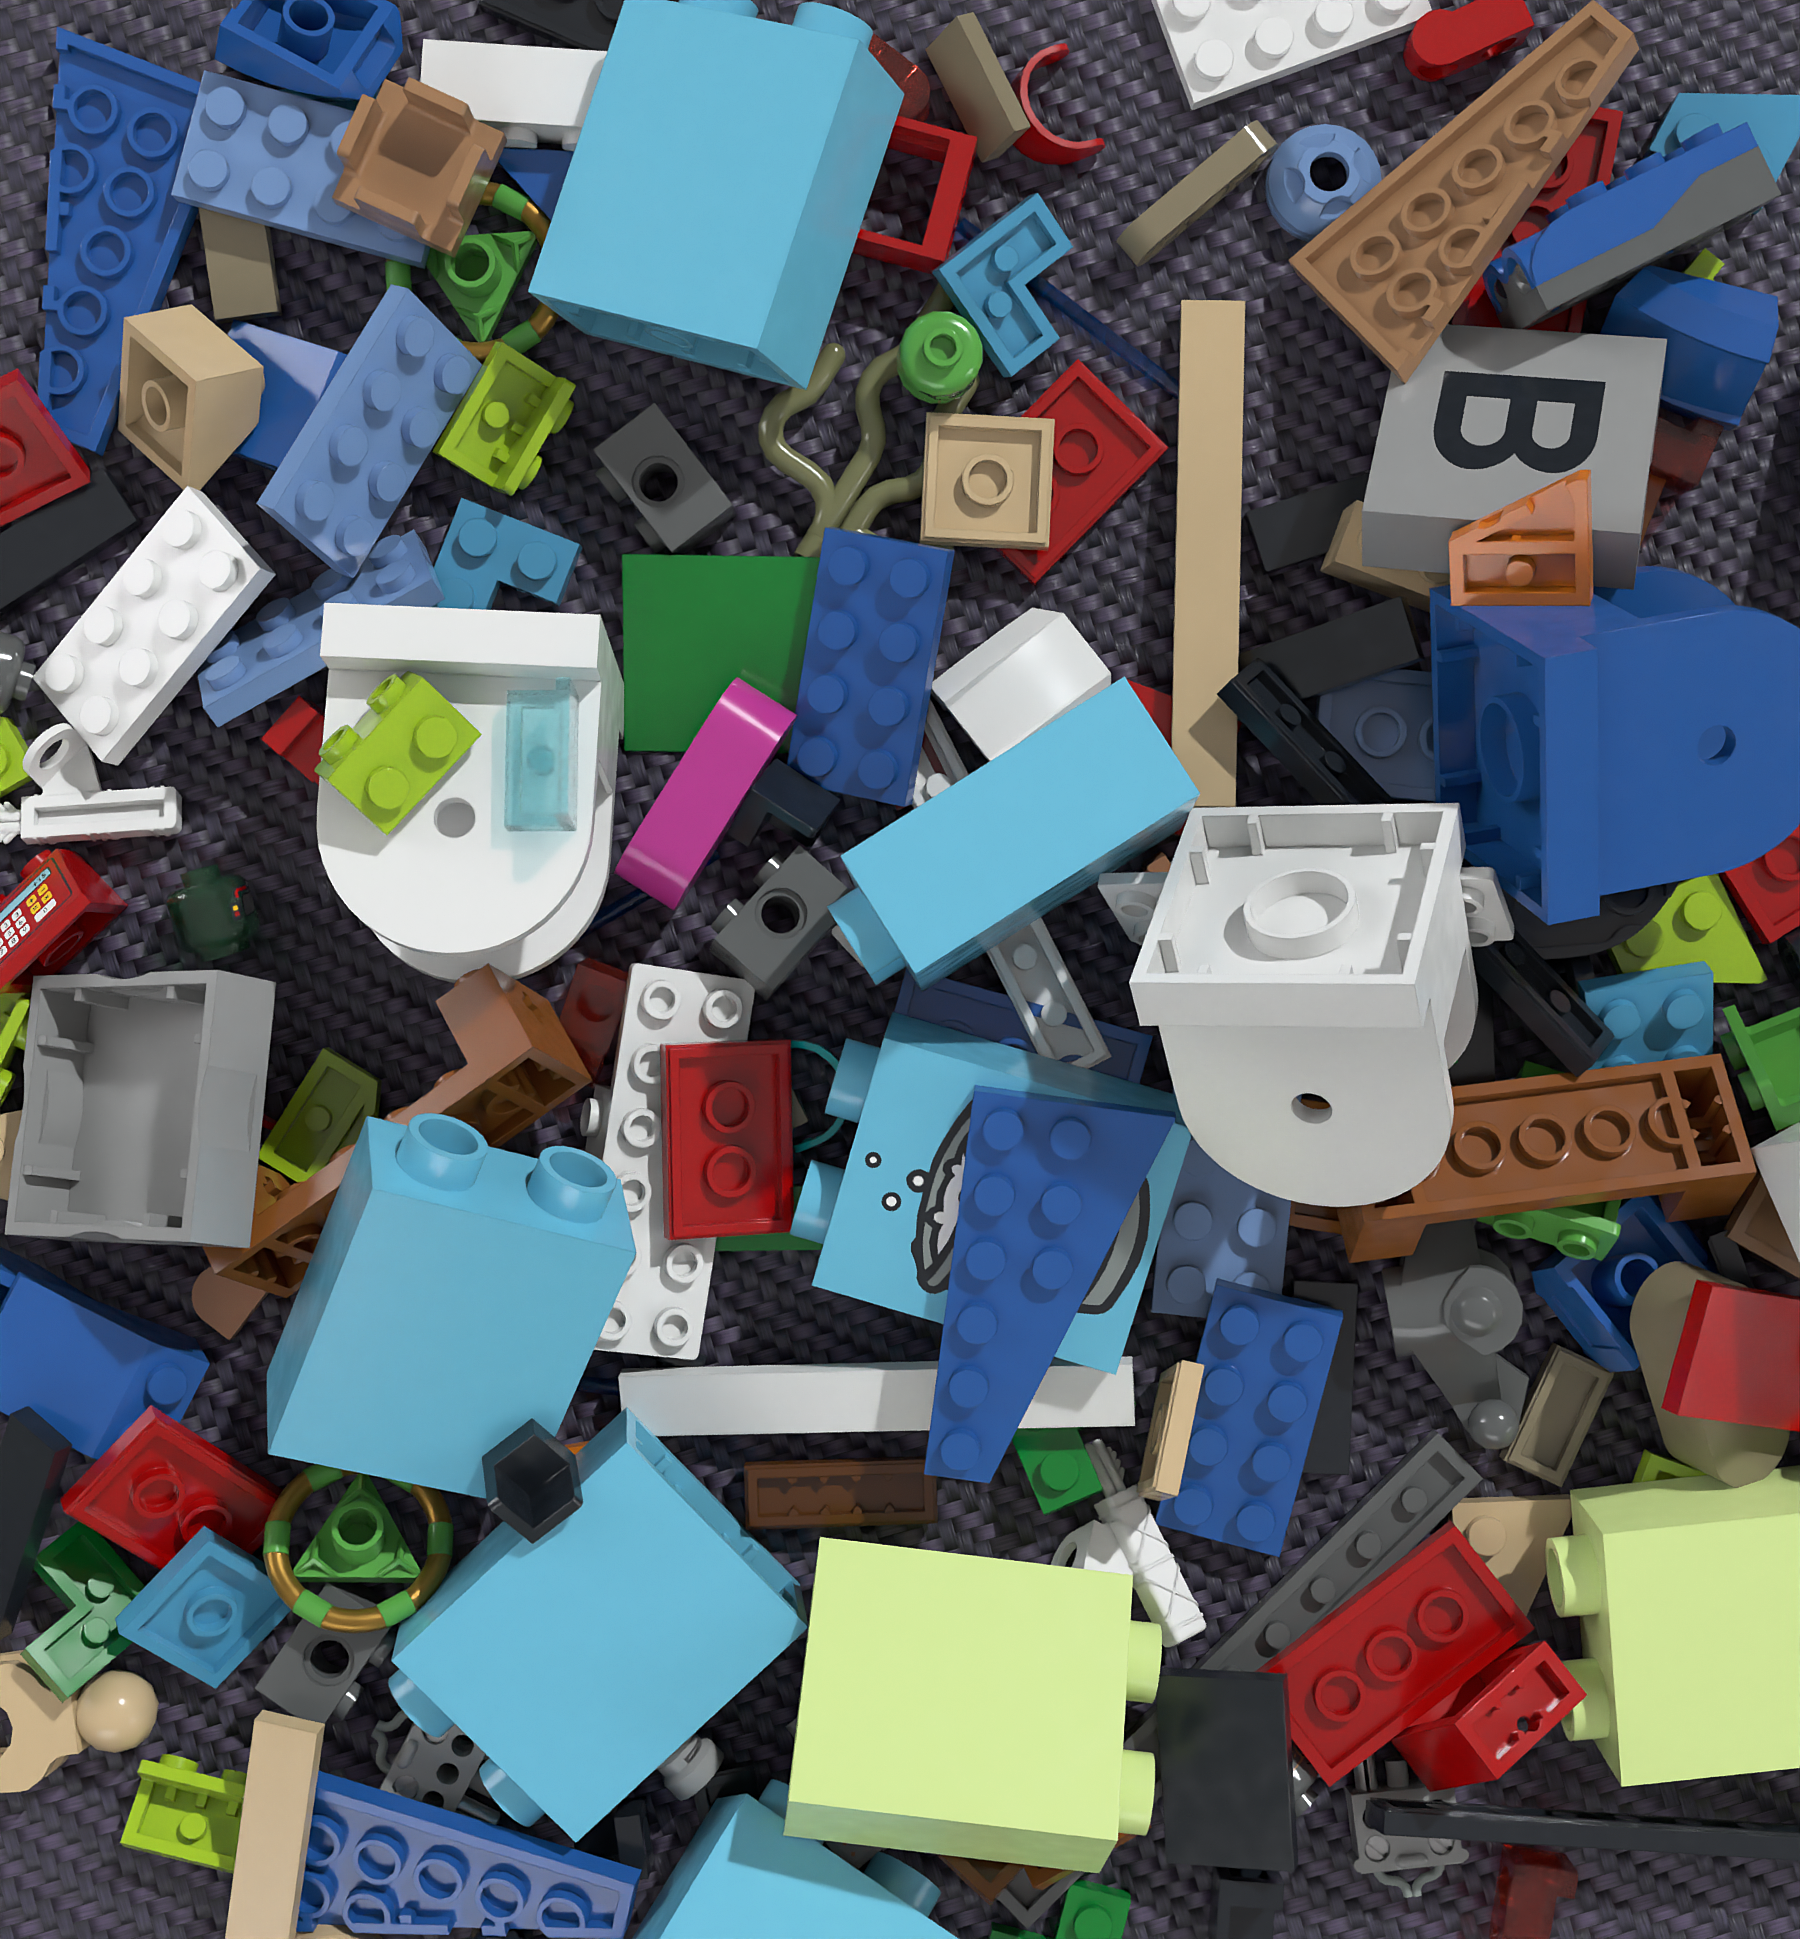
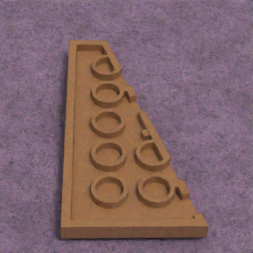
M1592 0L1288 260L1296 274L1404 384L1409 380L1638 52L1639 47L1634 33L1595 0Z

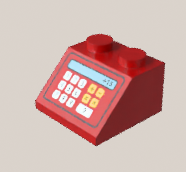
M58 848L53 852L50 850L42 851L21 870L20 876L24 880L7 897L4 894H0V994L32 993L33 976L57 975L128 907L120 896L76 851Z

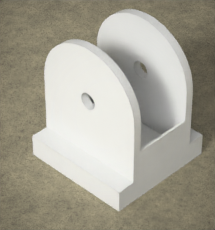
M324 603L320 657L329 668L322 746L340 727L349 725L353 728L371 709L366 704L367 699L381 682L393 674L400 678L407 671L422 676L482 734L388 835L381 832L332 785L320 777L317 803L318 846L325 870L338 895L348 908L375 933L378 939L394 955L418 971L440 980L456 983L464 974L480 969L487 963L513 979H519L551 964L566 953L589 927L598 912L609 879L618 740L623 739L624 682L601 615Z
M1459 803L1192 808L1189 813L1129 984L1140 1026L1159 1027L1178 1106L1189 1132L1199 1146L1217 1164L1238 1179L1259 1190L1287 1200L1318 1206L1349 1207L1367 1205L1396 1197L1422 1182L1441 1161L1450 1138L1454 1115L1453 1095L1448 1069L1459 1059L1471 1039L1478 1008V989L1459 875L1466 849ZM1305 1093L1316 1094L1326 1099L1331 1106L1326 1109H1312L1300 1103L1296 1096Z

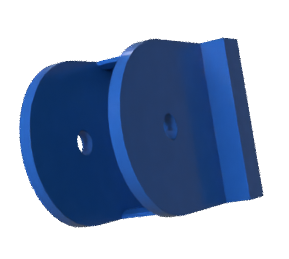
M1662 566L1637 567L1634 590L1593 586V598L1590 606H1451L1450 585L1429 588L1435 802L1460 804L1466 842L1464 858L1475 867L1493 868L1500 887L1547 925L1599 916L1600 896L1713 875L1743 866L1779 845L1800 825V629L1797 626L1757 608L1736 606L1727 595L1708 582L1681 570Z

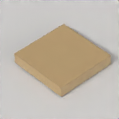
M927 412L920 544L1048 550L1055 419Z
M1181 1360L1160 1374L1136 1491L1139 1493V1497L1163 1501L1176 1497L1179 1494L1204 1365Z

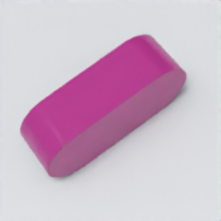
M736 677L709 714L631 839L614 873L675 911L729 830L748 793L766 771L798 715Z

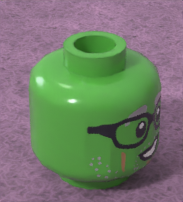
M933 311L918 317L905 330L897 352V372L903 386L914 397L928 403L946 404L961 398L973 386L983 362V345L976 329L965 318L952 312Z

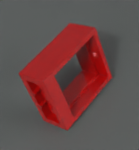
M897 115L887 148L944 163L923 243L920 245L860 229L852 253L933 275L931 271L944 263L950 254L976 157L978 137Z
M1546 1641L1504 1652L1390 1741L1430 1792L1498 1780L1579 1704L1587 1694ZM1520 1717L1524 1718L1528 1724L1526 1732L1519 1730L1517 1727V1721Z

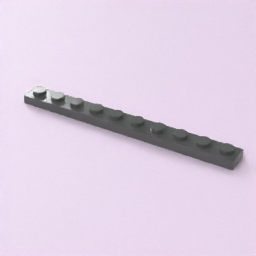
M1433 1429L1191 1669L1255 1672L1404 1557L1483 1478ZM1157 1702L1124 1734L1123 1749L1154 1754L1155 1788L1153 1804L1162 1796ZM1023 1868L997 1899L1028 1929L1085 1872L1075 1871L1047 1888L1038 1890L1033 1888Z

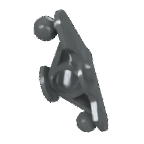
M1476 1218L1426 1224L1413 1255L1399 1257L1398 1266L1381 1268L1396 1357L1416 1355L1451 1404L1466 1431L1471 1435V1438L1478 1445L1486 1449L1500 1450L1509 1446L1519 1432V1421L1529 1377L1496 1352L1501 1351L1515 1339L1522 1324L1523 1304L1508 1266L1497 1254L1477 1245L1474 1225L1477 1222Z

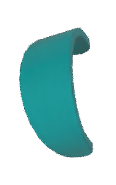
M791 1040V1048H803L816 1052L825 1058L835 1071L837 1070L840 1059L829 1049L807 1040ZM838 1117L826 1132L814 1138H807L801 1143L794 1145L795 1153L817 1146L828 1140L839 1130L845 1119Z

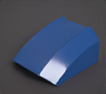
M241 0L236 9L231 8L220 24L215 60L256 79L297 92L359 101L363 94L373 98L403 52L400 11L396 5L387 0Z
M1650 265L1644 267L1616 294L1600 334L1667 339L1659 407L1697 422L1730 431L1739 426L1741 417L1766 365L1770 362L1779 327L1778 296Z
M1658 1195L1621 1200L1616 1223L1621 1225L1619 1238L1603 1261L1594 1258L1588 1260L1571 1258L1562 1254L1557 1249L1531 1272L1536 1294L1545 1300L1583 1349V1354L1609 1372L1634 1371L1640 1366L1630 1331V1315L1637 1292L1652 1272L1664 1264L1684 1261L1719 1275L1712 1255L1684 1220L1666 1222Z

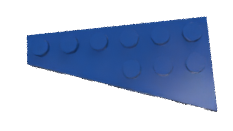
M57 27L56 50L59 52L58 84H54L53 89L56 129L55 148L50 150L45 250L49 253L48 283L43 285L42 309L46 312L44 350L40 351L38 397L72 445L103 456L119 415L124 317L160 310L199 211L196 206L176 201L171 193L201 82Z
M975 1085L926 1454L925 1475L990 1483L1176 1119L1174 1111Z
M318 1771L296 1932H314L317 1925L320 1924L347 1925L353 1933L449 1935L452 1928L455 1927L481 1928L482 1936L506 1937L509 1929H540L549 1938L623 1939L631 1921L642 1870Z

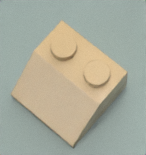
M192 304L124 317L118 431L181 489L184 490L189 486L200 491L259 423L261 395L265 389L264 366Z

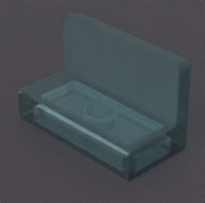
M556 677V690H507L504 826L507 831H577L579 696L571 677Z

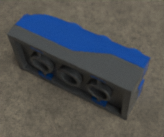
M1745 122L1725 133L1722 132L1719 123H1716L1687 138L1681 143L1682 147L1664 157L1661 152H1658L1637 162L1623 171L1624 176L1606 186L1603 181H1599L1567 198L1565 200L1567 204L1545 216L1548 223L1546 228L1505 248L1502 256L1491 261L1482 274L1485 289L1502 328L1526 330L1637 275L1644 267L1655 266L1733 227L1780 196L1781 192L1748 123Z

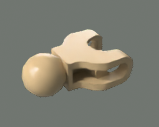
M23 1650L0 1653V1707L7 1712L13 1727L10 1746L0 1748V1793L29 1790L44 1777H47L59 1768L70 1755L79 1754L90 1745L97 1750L113 1753L137 1747L149 1736L156 1722L159 1705L152 1685L137 1672L116 1669L98 1674L95 1677L93 1676L62 1703L20 1655Z

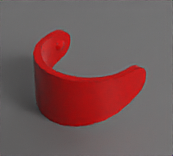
M1065 43L1053 45L1039 51L1028 61L1010 84L1031 126L1012 145L1021 154L1033 161L1048 165H1063L1076 162L1100 152L1106 146L1102 138L1073 142L1053 135L1039 122L1030 106L1028 98L1030 73L1067 56L1070 51Z

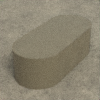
M1670 1262L1657 1268L1643 1282L1634 1299L1630 1315L1632 1340L1664 1444L1668 1452L1675 1459L1732 1487L1739 1488L1763 1480L1775 1469L1781 1460L1788 1444L1790 1430L1677 1416L1661 1408L1696 1279L1746 1287L1743 1284L1688 1262Z

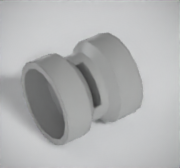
M694 1733L656 1769L664 1776V1786L677 1800L682 1801L696 1794L709 1782L721 1766L724 1753L712 1740L708 1738L701 1739Z

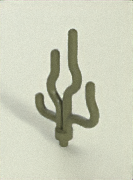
M939 282L917 318L933 311L950 312L954 304ZM837 343L825 345L817 357L807 390L791 386L776 394L764 408L758 424L759 444L766 459L779 471L802 484L811 493L815 502V516L812 524L793 553L795 557H820L824 529L826 527L876 535L868 529L882 509L894 504L911 502L922 497L924 459L921 466L914 473L906 477L889 479L868 488L858 498L878 466L886 446V424L880 407V394L888 380L899 375L897 372L899 345L874 358L861 373L855 389V411L861 428V442L835 486L831 477L816 463L798 453L786 443L783 429L785 423L792 415L815 404L828 389L845 361L846 354L844 348ZM977 374L973 386L961 398L946 404L938 403L933 412L962 414L980 384L979 375ZM926 544L929 546L945 548L950 550H953L954 546L951 545Z

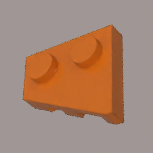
M1579 470L1453 531L1448 542L1451 606H1590L1593 598L1591 470Z

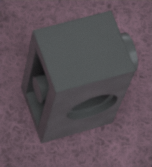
M655 403L593 449L603 464V467L594 474L617 504L627 497L643 516L633 525L656 555L665 548L672 555H686L737 516L733 504ZM661 472L674 475L678 479V485L675 493L669 499L657 502L645 497L644 488L651 476Z
M800 845L787 859L777 852L753 879V882L760 887L745 905L734 899L711 925V928L718 935L714 938L709 951L740 979H745L765 1001L771 997L836 924L827 906L851 891ZM769 906L785 908L793 917L794 929L787 933H775L769 930L762 921V910Z
M327 1582L318 1595L335 1607L345 1609L375 1607L386 1600L361 1582ZM302 1619L255 1689L297 1718L325 1724L334 1715L343 1721L365 1689L355 1681L368 1662L377 1668L382 1665L395 1646L397 1633L391 1629L393 1626L388 1629L385 1628L368 1633H340L323 1628L320 1629L307 1620ZM334 1640L342 1644L348 1652V1665L335 1666L329 1663L322 1654V1641Z

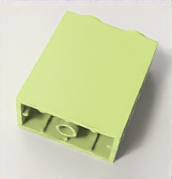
M1800 1465L1775 1468L1765 1479L1739 1488L1732 1487L1709 1475L1570 1490L1573 1535L1548 1538L1545 1546L1547 1579L1556 1613L1560 1618L1580 1616L1583 1659L1561 1662L1587 1696L1561 1720L1568 1740L1593 1739L1621 1787L1800 1768Z
M820 1537L812 1589L783 1836L1100 1873L1118 1841V1833L1147 1835L1154 1800V1754L1123 1749L1126 1701L1151 1704L1154 1702L1158 1688L1162 1654L1161 1625L1131 1620L1133 1575Z

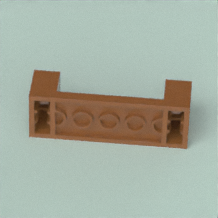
M487 963L482 968L472 970L461 976L454 984L453 989L435 1001L468 1064L461 1069H455L444 1074L436 1081L434 1089L412 1105L393 1111L384 1120L408 1126L410 1120L416 1115L424 1113L442 1114L467 1123L484 1137L489 1147L498 1148L587 1085L592 1079L549 1000ZM356 1144L346 1146L337 1151L330 1158L327 1166L302 1182H296L288 1176L258 1165L250 1248L202 1246L214 1273L284 1298H288L299 1290Z
M1720 1053L1586 1070L1578 1077L1572 1072L1451 1087L1454 1104L1452 1129L1446 1151L1432 1173L1412 1189L1396 1197L1367 1205L1336 1207L1348 1261L1349 1263L1413 1255L1426 1224L1651 1195L1659 1196L1666 1222L1728 1215L1756 1175L1757 1169Z

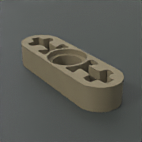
M1258 120L1251 122L1136 218L1122 232L1116 242L1137 267L1145 264L1255 172L1278 148V143Z

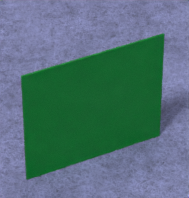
M622 554L625 751L686 752L709 714L736 677L795 713L820 557ZM793 726L777 753H789Z

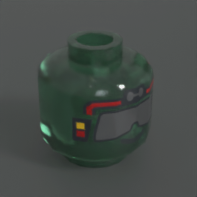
M218 863L180 874L183 886L171 891L165 900L166 909L180 949L186 953H198L201 962H205L250 948L251 945L248 938L252 937L259 930L260 920L245 877L237 873L221 875Z

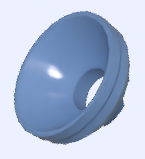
M1321 124L1297 131L1281 144L1274 153L1266 171L1264 188L1266 202L1278 224L1292 236L1310 242L1382 179L1380 165L1375 153L1363 138L1344 127ZM1322 157H1333L1339 160L1345 167L1347 174L1345 185L1338 190L1330 192L1317 188L1310 177L1311 164Z

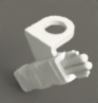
M67 723L54 725L44 731L31 744L24 756V771L43 789V793L41 795L34 794V796L21 797L20 810H17L9 802H4L3 805L0 803V843L3 841L4 844H8L17 834H21V839L26 844L44 845L45 843L56 844L57 842L96 841L99 839L107 841L108 839L118 840L128 837L170 836L171 834L180 833L182 829V797L174 787H165L163 785L156 788L151 786L150 788L113 791L107 789L108 791H102L91 748L78 732ZM62 740L58 751L47 761L39 763L44 752L53 743Z
M1096 1439L1092 1444H1085L1084 1446L1104 1489L1103 1494L1106 1498L1094 1505L1099 1515L1098 1518L1102 1523L1093 1520L1067 1535L1059 1545L1051 1565L1065 1567L1070 1554L1077 1548L1076 1557L1071 1568L1133 1575V1588L1136 1590L1151 1622L1161 1625L1162 1644L1166 1648H1170L1202 1632L1206 1628L1204 1615L1200 1612L1199 1605L1194 1600L1180 1572V1567L1175 1562L1174 1555L1171 1554L1169 1545L1164 1540L1151 1514L1150 1506L1146 1504L1143 1497L1138 1496L1139 1493L1136 1492L1137 1484L1126 1489L1123 1483L1125 1469L1120 1467L1121 1461L1116 1459L1117 1453L1112 1451L1111 1447H1106L1102 1440Z

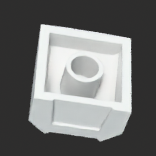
M1031 608L935 679L932 683L931 695L943 710L950 712L976 747L990 762L1110 686L1111 672L1064 613Z

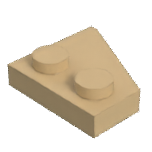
M1569 1494L1463 1498L1448 1513V1522L1451 1520L1525 1616H1527L1546 1574V1541L1548 1538L1562 1537L1572 1517L1571 1497Z

